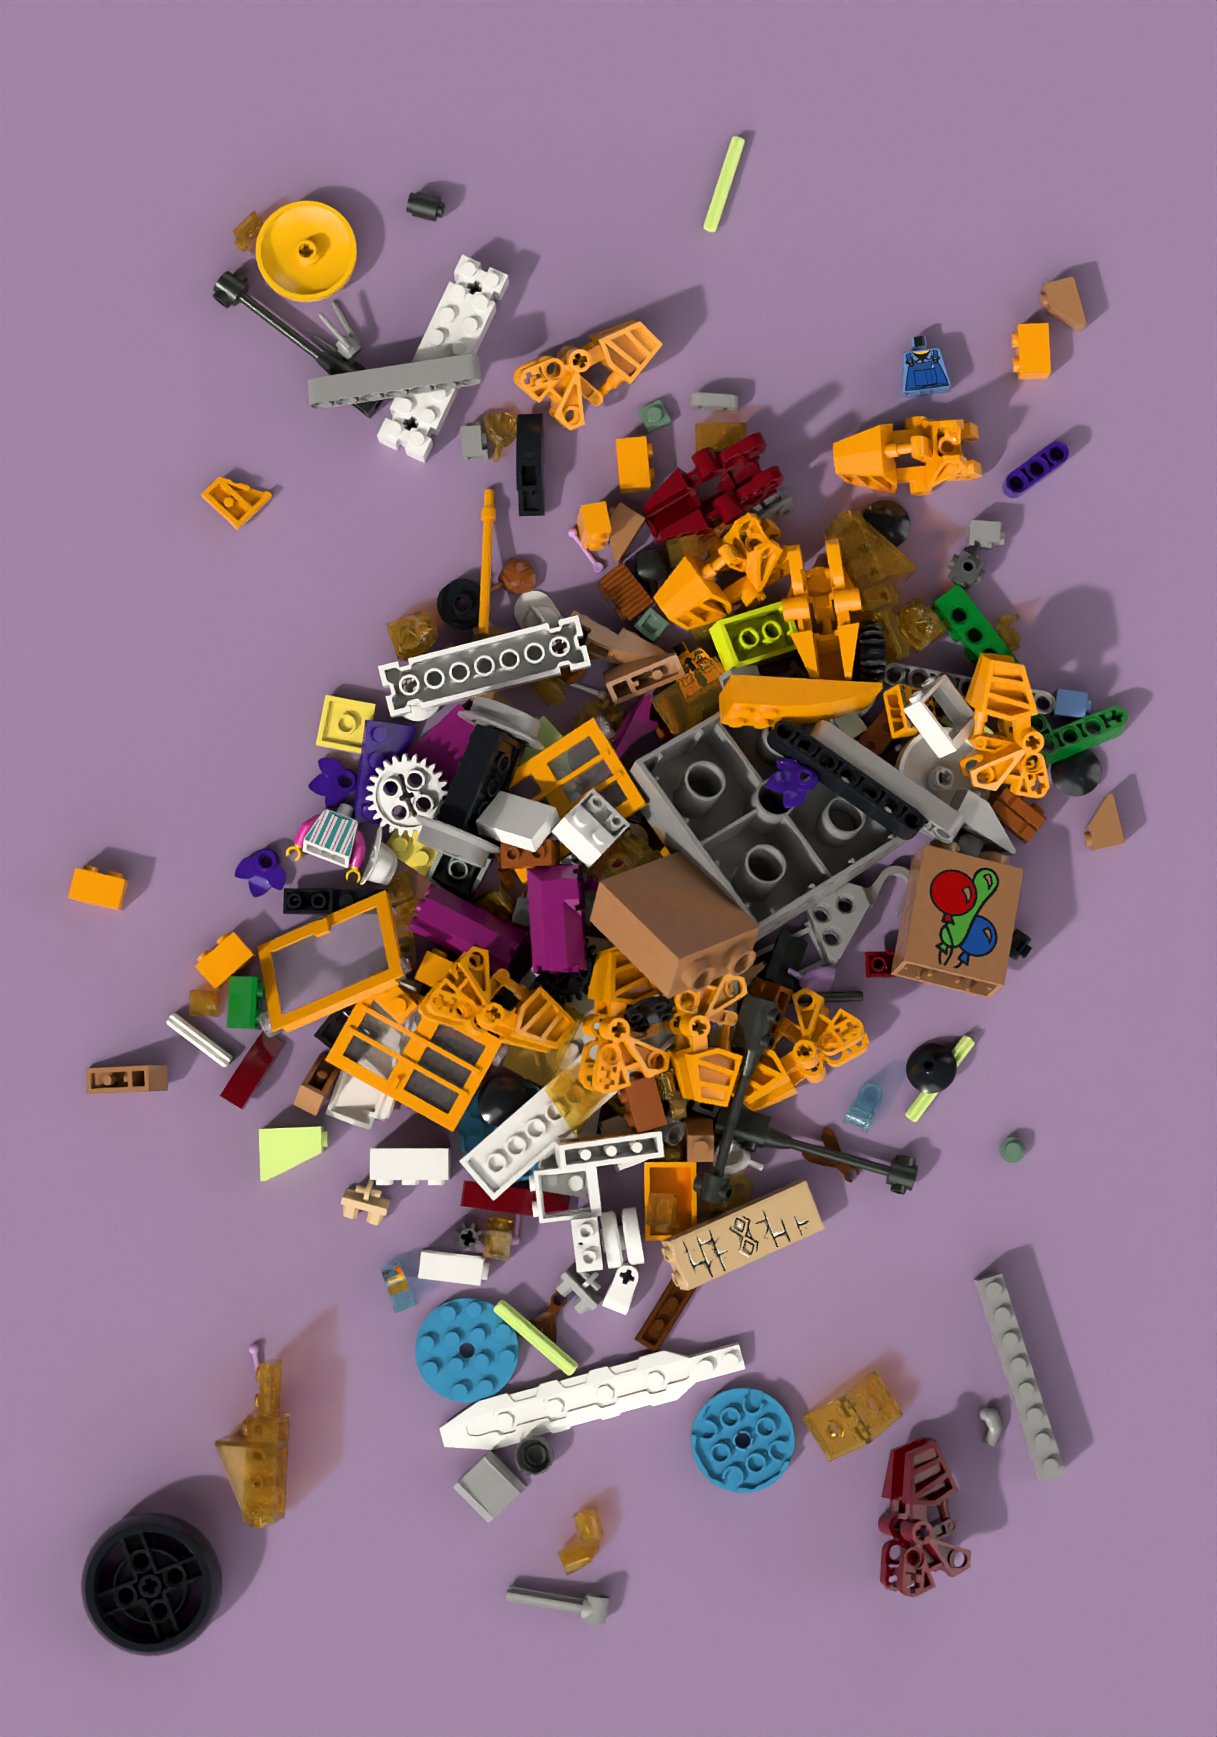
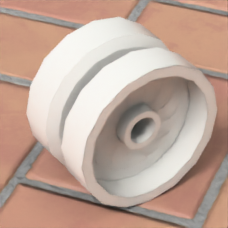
M636 1207L622 1209L621 1218L623 1225L620 1226L617 1225L616 1214L613 1210L602 1212V1216H600L602 1226L600 1235L603 1253H606L609 1269L622 1267V1250H627L628 1261L631 1265L645 1263Z

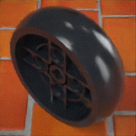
M143 1513L127 1517L107 1529L97 1539L86 1558L81 1580V1595L85 1612L96 1631L107 1642L122 1651L139 1656H160L176 1652L200 1637L208 1628L218 1610L222 1595V1572L217 1554L209 1540L200 1530L179 1517L164 1513ZM148 1532L172 1536L182 1542L193 1554L181 1558L176 1552L167 1547L152 1545ZM121 1542L125 1556L116 1568L113 1586L101 1590V1575L105 1561L111 1551ZM143 1553L147 1555L149 1559L148 1565H140L136 1559L137 1554ZM173 1568L179 1569L183 1575L182 1580L176 1581L172 1579L170 1570ZM149 1578H151L152 1582H157L154 1590H152V1587L148 1589L146 1586ZM203 1578L201 1603L194 1616L183 1626L178 1613L188 1600L191 1583ZM123 1588L132 1590L134 1595L132 1600L123 1598L121 1594ZM156 1603L166 1605V1615H159L156 1612ZM122 1610L135 1621L152 1624L156 1636L135 1633L121 1625L112 1614Z

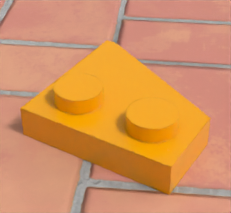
M219 476L201 493V497L233 527L239 530L272 498V494L268 491L261 492L251 489L250 486L242 483H233L231 480Z

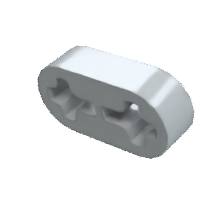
M692 393L690 407L696 410L735 412L738 411L739 397L730 394Z

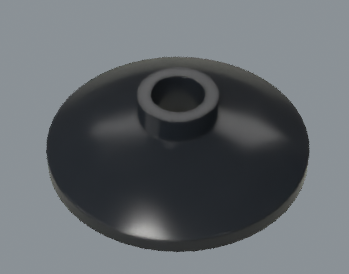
M937 1043L924 1044L915 1049L909 1056L906 1064V1074L909 1082L920 1092L928 1094L945 1090L951 1085L957 1073V1062L954 1055L948 1048ZM928 1062H933V1068L930 1070H926V1064Z

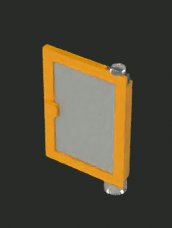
M386 890L257 946L268 1011L259 1015L261 1027L268 1037H273L282 1031L288 1033L397 986L399 981L406 978L405 973L411 971V966L406 957L402 958L390 897Z

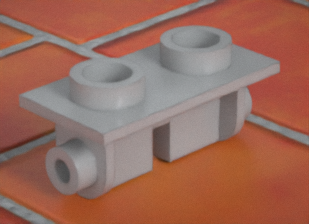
M783 490L764 500V504L768 507L765 510L758 504L745 514L749 512L756 513L761 520L765 517L775 523L780 519L786 518L795 510L791 495H788Z

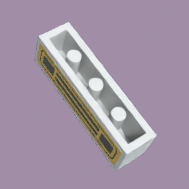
M658 1128L642 1133L626 1130L554 1140L556 1166L561 1171L664 1157L662 1132Z

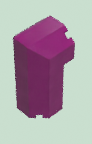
M579 864L527 868L533 973L542 974V971L547 970L548 974L579 972V969L583 971L588 970L585 913L580 910L585 909L586 906L584 879L578 878L577 872H582Z

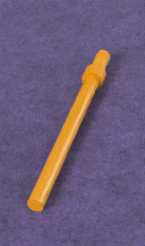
M492 489L484 491V508L481 509L483 537L478 634L481 636L489 634L493 522L496 521V509L494 508L495 491Z

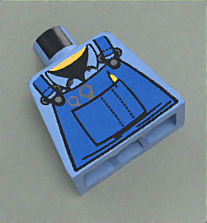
M925 336L911 338L912 351L903 353L901 361V398L949 392L951 383L940 349H927Z

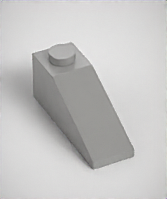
M973 788L956 790L949 806L964 817L965 822L961 828L982 840L998 853L1014 855L1016 849L989 802L981 798L982 794Z

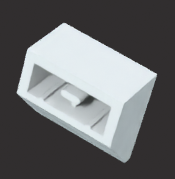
M592 789L551 832L589 868L631 824L598 792Z

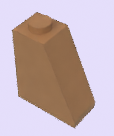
M686 1109V1161L714 1162L713 1118L692 1109Z

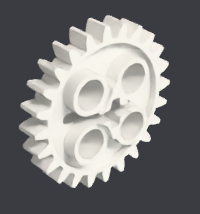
M404 753L401 761L394 755L392 757L393 764L388 760H384L385 769L379 766L375 769L379 776L371 775L369 778L375 785L367 786L366 789L372 791L373 794L368 795L366 800L374 802L368 808L369 810L377 811L373 819L380 817L383 819L380 827L389 824V833L397 828L399 836H402L404 831L407 830L409 836L412 837L415 829L420 833L422 825L412 814L409 798H403L402 796L406 790L399 774H403L408 793L413 792L414 794L411 798V803L417 815L437 820V814H440V807L445 802L443 796H446L449 790L443 789L448 780L440 781L439 779L443 771L436 773L433 771L436 763L427 766V757L419 762L417 754H414L412 760H409L407 753ZM418 773L421 775L422 784L414 785L411 783L410 774ZM394 781L398 786V792H388L385 786L386 782ZM420 797H426L430 800L431 807L429 809H423L419 806L418 799ZM396 805L405 807L407 811L405 817H398L395 814L394 807Z

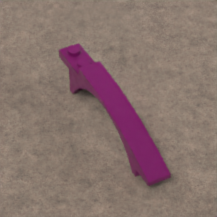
M646 694L637 699L618 731L612 746L619 758L637 739L657 730L658 722L649 720L652 694ZM605 761L595 787L612 775ZM608 787L599 792L606 801ZM616 840L589 868L586 867L583 871L581 878L584 879L585 892L597 893L599 882L603 880L604 870L623 873L635 867L621 850Z

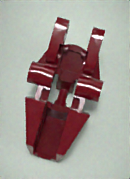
M761 432L747 436L724 451L714 452L711 447L697 451L691 457L697 469L686 473L677 468L644 503V518H646V524L657 545L709 533L716 529L712 521L719 517H722L725 525H731L735 520L746 515L747 511L778 492L776 487L781 486L784 479L779 467L772 466L761 471L759 465V455L764 453L767 445ZM721 474L722 477L716 488L718 493L708 498L703 497L699 499L695 488Z
M922 1437L891 1449L881 1496L890 1499L891 1512H885L879 1517L878 1528L883 1534L892 1536L893 1540H888L882 1547L880 1582L885 1589L895 1592L899 1591L901 1594L909 1597H916L936 1587L931 1574L932 1571L941 1570L953 1578L970 1568L971 1550L941 1541L942 1538L957 1530V1521L950 1518L947 1498L959 1490L937 1441L933 1438ZM927 1506L937 1507L939 1518L928 1523ZM894 1545H898L900 1548V1555L896 1559L890 1557V1549ZM957 1552H962L964 1562L961 1566L957 1567L954 1565V1555ZM889 1565H899V1567L892 1568ZM897 1576V1581L889 1582V1577Z

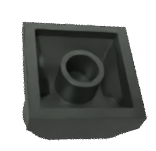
M438 852L425 879L471 903L494 857L489 854L484 868H480Z

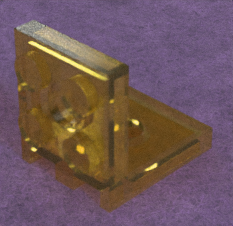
M628 827L589 868L583 862L581 866L587 874L599 883L604 879L663 858L658 850H652L648 846V842L642 837L637 838L632 833L631 828ZM616 862H624V864L620 867H612V865Z
M873 1371L844 1395L806 1413L802 1419L830 1462L871 1443L903 1416V1413L877 1371ZM871 1402L874 1404L875 1411L872 1409L870 1405ZM831 1425L837 1428L839 1434L832 1429Z

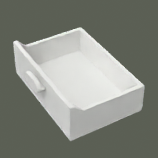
M500 791L475 823L479 835L536 852L553 828L560 822L556 807Z

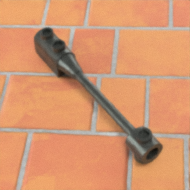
M238 270L233 274L230 271H226L217 280L213 288L215 293L212 295L217 302L227 309L231 305L236 306L241 302L313 357L329 375L366 370L356 361L351 365L326 352L320 351L247 295L249 286L245 283L248 279ZM385 399L351 405L370 419Z
M746 994L744 996L731 1044L741 1047V1056L743 1058L739 1067V1080L713 1172L705 1171V1173H698L693 1183V1189L699 1193V1198L717 1204H723L724 1200L728 1201L733 1195L734 1188L732 1185H729L730 1178L723 1175L747 1086L763 1053H765L766 1049L771 1050L775 1044V1035L770 1034L773 1024H779L782 1019V1010L777 1009L779 1003L758 995Z
M731 1105L727 1107L720 1106L713 1131L714 1135L717 1136L716 1141L718 1143L722 1141ZM741 1108L733 1141L742 1143L741 1149L745 1151L756 1152L757 1147L790 1148L887 1176L886 1184L891 1185L890 1191L904 1195L906 1190L911 1191L914 1186L918 1166L915 1165L916 1159L897 1154L895 1159H892L890 1166L792 1139L791 1136L769 1127L771 1116Z

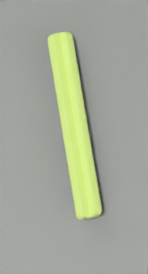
M733 136L704 222L703 228L706 231L716 232L745 144V140L741 137Z
M967 1035L962 1036L951 1051L956 1059L957 1067L975 1044L974 1040ZM921 1092L906 1111V1117L913 1122H917L938 1093L928 1094Z
M502 1299L497 1303L493 1310L498 1316L565 1374L570 1376L575 1372L578 1367L577 1362L505 1300Z

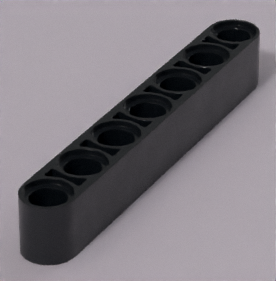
M784 719L777 721L768 733L767 743L773 750L785 758L796 760L801 766L813 768L817 773L820 783L899 838L910 840L923 827L924 817L917 809L791 721ZM777 732L782 733L785 738L780 737ZM799 747L804 748L807 753L801 752ZM820 762L825 763L828 768L823 767ZM841 777L847 778L849 783L844 782ZM863 792L868 793L871 798L866 797ZM884 806L888 807L892 813L887 812ZM905 821L910 822L913 828L909 827Z

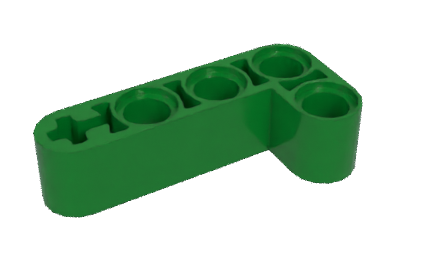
M1112 706L1055 730H1052L1047 719L1042 714L1038 713L1037 715L1030 716L1031 726L1038 727L1040 729L1038 732L1043 735V747L1051 749V752L1039 751L1045 759V764L1050 765L1119 737L1125 730L1128 714L1124 708ZM1087 729H1094L1097 733H1090ZM1064 738H1071L1075 742L1068 743L1064 740ZM1033 755L1035 761L1038 762L1037 756Z

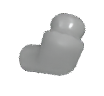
M984 1407L980 1412V1418L986 1421L988 1431L983 1442L995 1447L1003 1429V1423L998 1411L994 1408Z

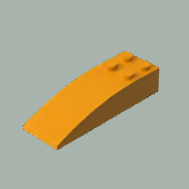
M732 674L719 694L720 724H727L734 728L745 725L764 729L773 727L777 721L782 719L791 721L797 726L817 723L818 720L827 721L867 709L881 691L883 685L882 683Z

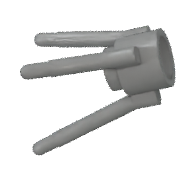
M333 301L331 304L349 337L347 335L343 337L323 313H319L320 319L339 339L336 343L338 350L316 335H313L312 339L335 354L338 359L343 360L345 358L349 362L361 352V341L355 336L337 303Z

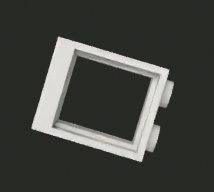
M946 674L936 679L932 676L921 684L923 689L912 694L909 697L910 703L903 709L939 758L957 751L973 733L975 724L973 719L974 712ZM931 694L955 725L948 734L924 703Z
M557 1166L533 1168V1175L529 1176L530 1191L536 1192L537 1201L532 1202L533 1217H539L540 1223L602 1216L596 1167L561 1171ZM585 1171L590 1207L545 1213L541 1176Z
M597 1216L571 1219L577 1273L603 1270Z
M423 1250L421 1252L418 1278L481 1286L483 1280L488 1279L490 1263H485L486 1257Z

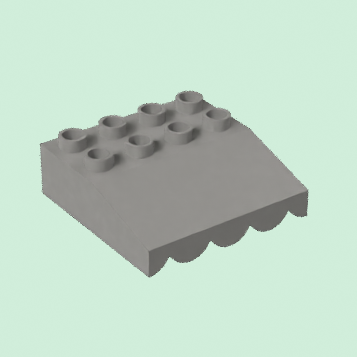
M796 666L779 677L803 678V675ZM720 712L636 760L629 771V775L648 804L641 808L640 812L670 854L680 851L759 926L756 941L826 898L908 840L899 838L819 781H817L816 786L812 790L807 791L806 799L802 804L792 808H784V793H779L766 787L770 776L779 771L776 763L777 760L785 758L773 750L767 743V736L772 727L764 729L745 725L737 728L730 727L727 724H720ZM834 719L827 720L828 722L836 726ZM816 723L797 726L809 734ZM777 732L780 737L785 738L782 733ZM799 747L801 752L807 753L804 748ZM820 762L823 767L828 768L825 763ZM804 774L800 776V779L808 781L809 776ZM841 777L844 782L849 783L847 778ZM863 792L866 797L871 798L868 793ZM884 806L887 812L892 813L888 807ZM905 821L909 827L913 828L910 822Z

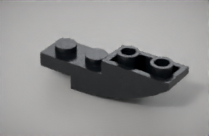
M543 413L517 414L516 483L519 516H545Z
M284 888L283 914L327 916L386 889ZM375 907L357 916H378L377 908Z

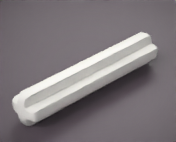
M172 1013L166 1021L167 1025L222 1067L229 1065L233 1059L232 1055L178 1014Z

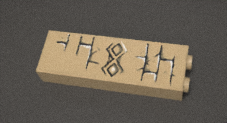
M796 1180L662 1240L664 1246L662 1253L665 1260L671 1264L673 1269L671 1276L675 1285L680 1287V1289L689 1291L825 1228L807 1181Z

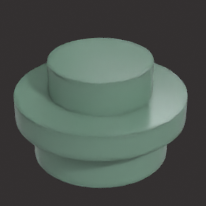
M1009 1137L1001 1143L999 1152L1006 1162L1016 1163L1023 1159L1026 1149L1020 1139Z

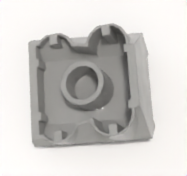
M489 1451L453 1485V1488L489 1523L526 1486L503 1464L498 1455H494Z

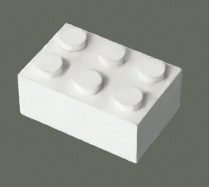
M370 1148V1180H376V1185H392L393 1180H402V1185H418L419 1180H428V1185H444L445 1180L451 1179V1148Z

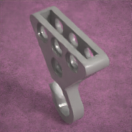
M901 866L888 867L881 872L872 886L868 888L847 882L826 898L804 911L823 957L828 964L834 965L839 962L866 911L871 909L885 880L896 876L902 878L907 884L909 877L908 869ZM905 896L903 897L895 913V916H897L898 913L903 909ZM838 903H848L851 910L849 912L841 911ZM816 911L824 912L827 915V920H818L814 913ZM827 934L834 935L837 943H827L824 936Z

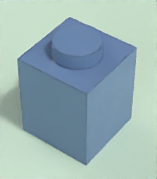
M1057 689L1054 692L1055 707L1051 711L1052 718L1077 721L1085 718V715H1089L1091 700H1087V692Z

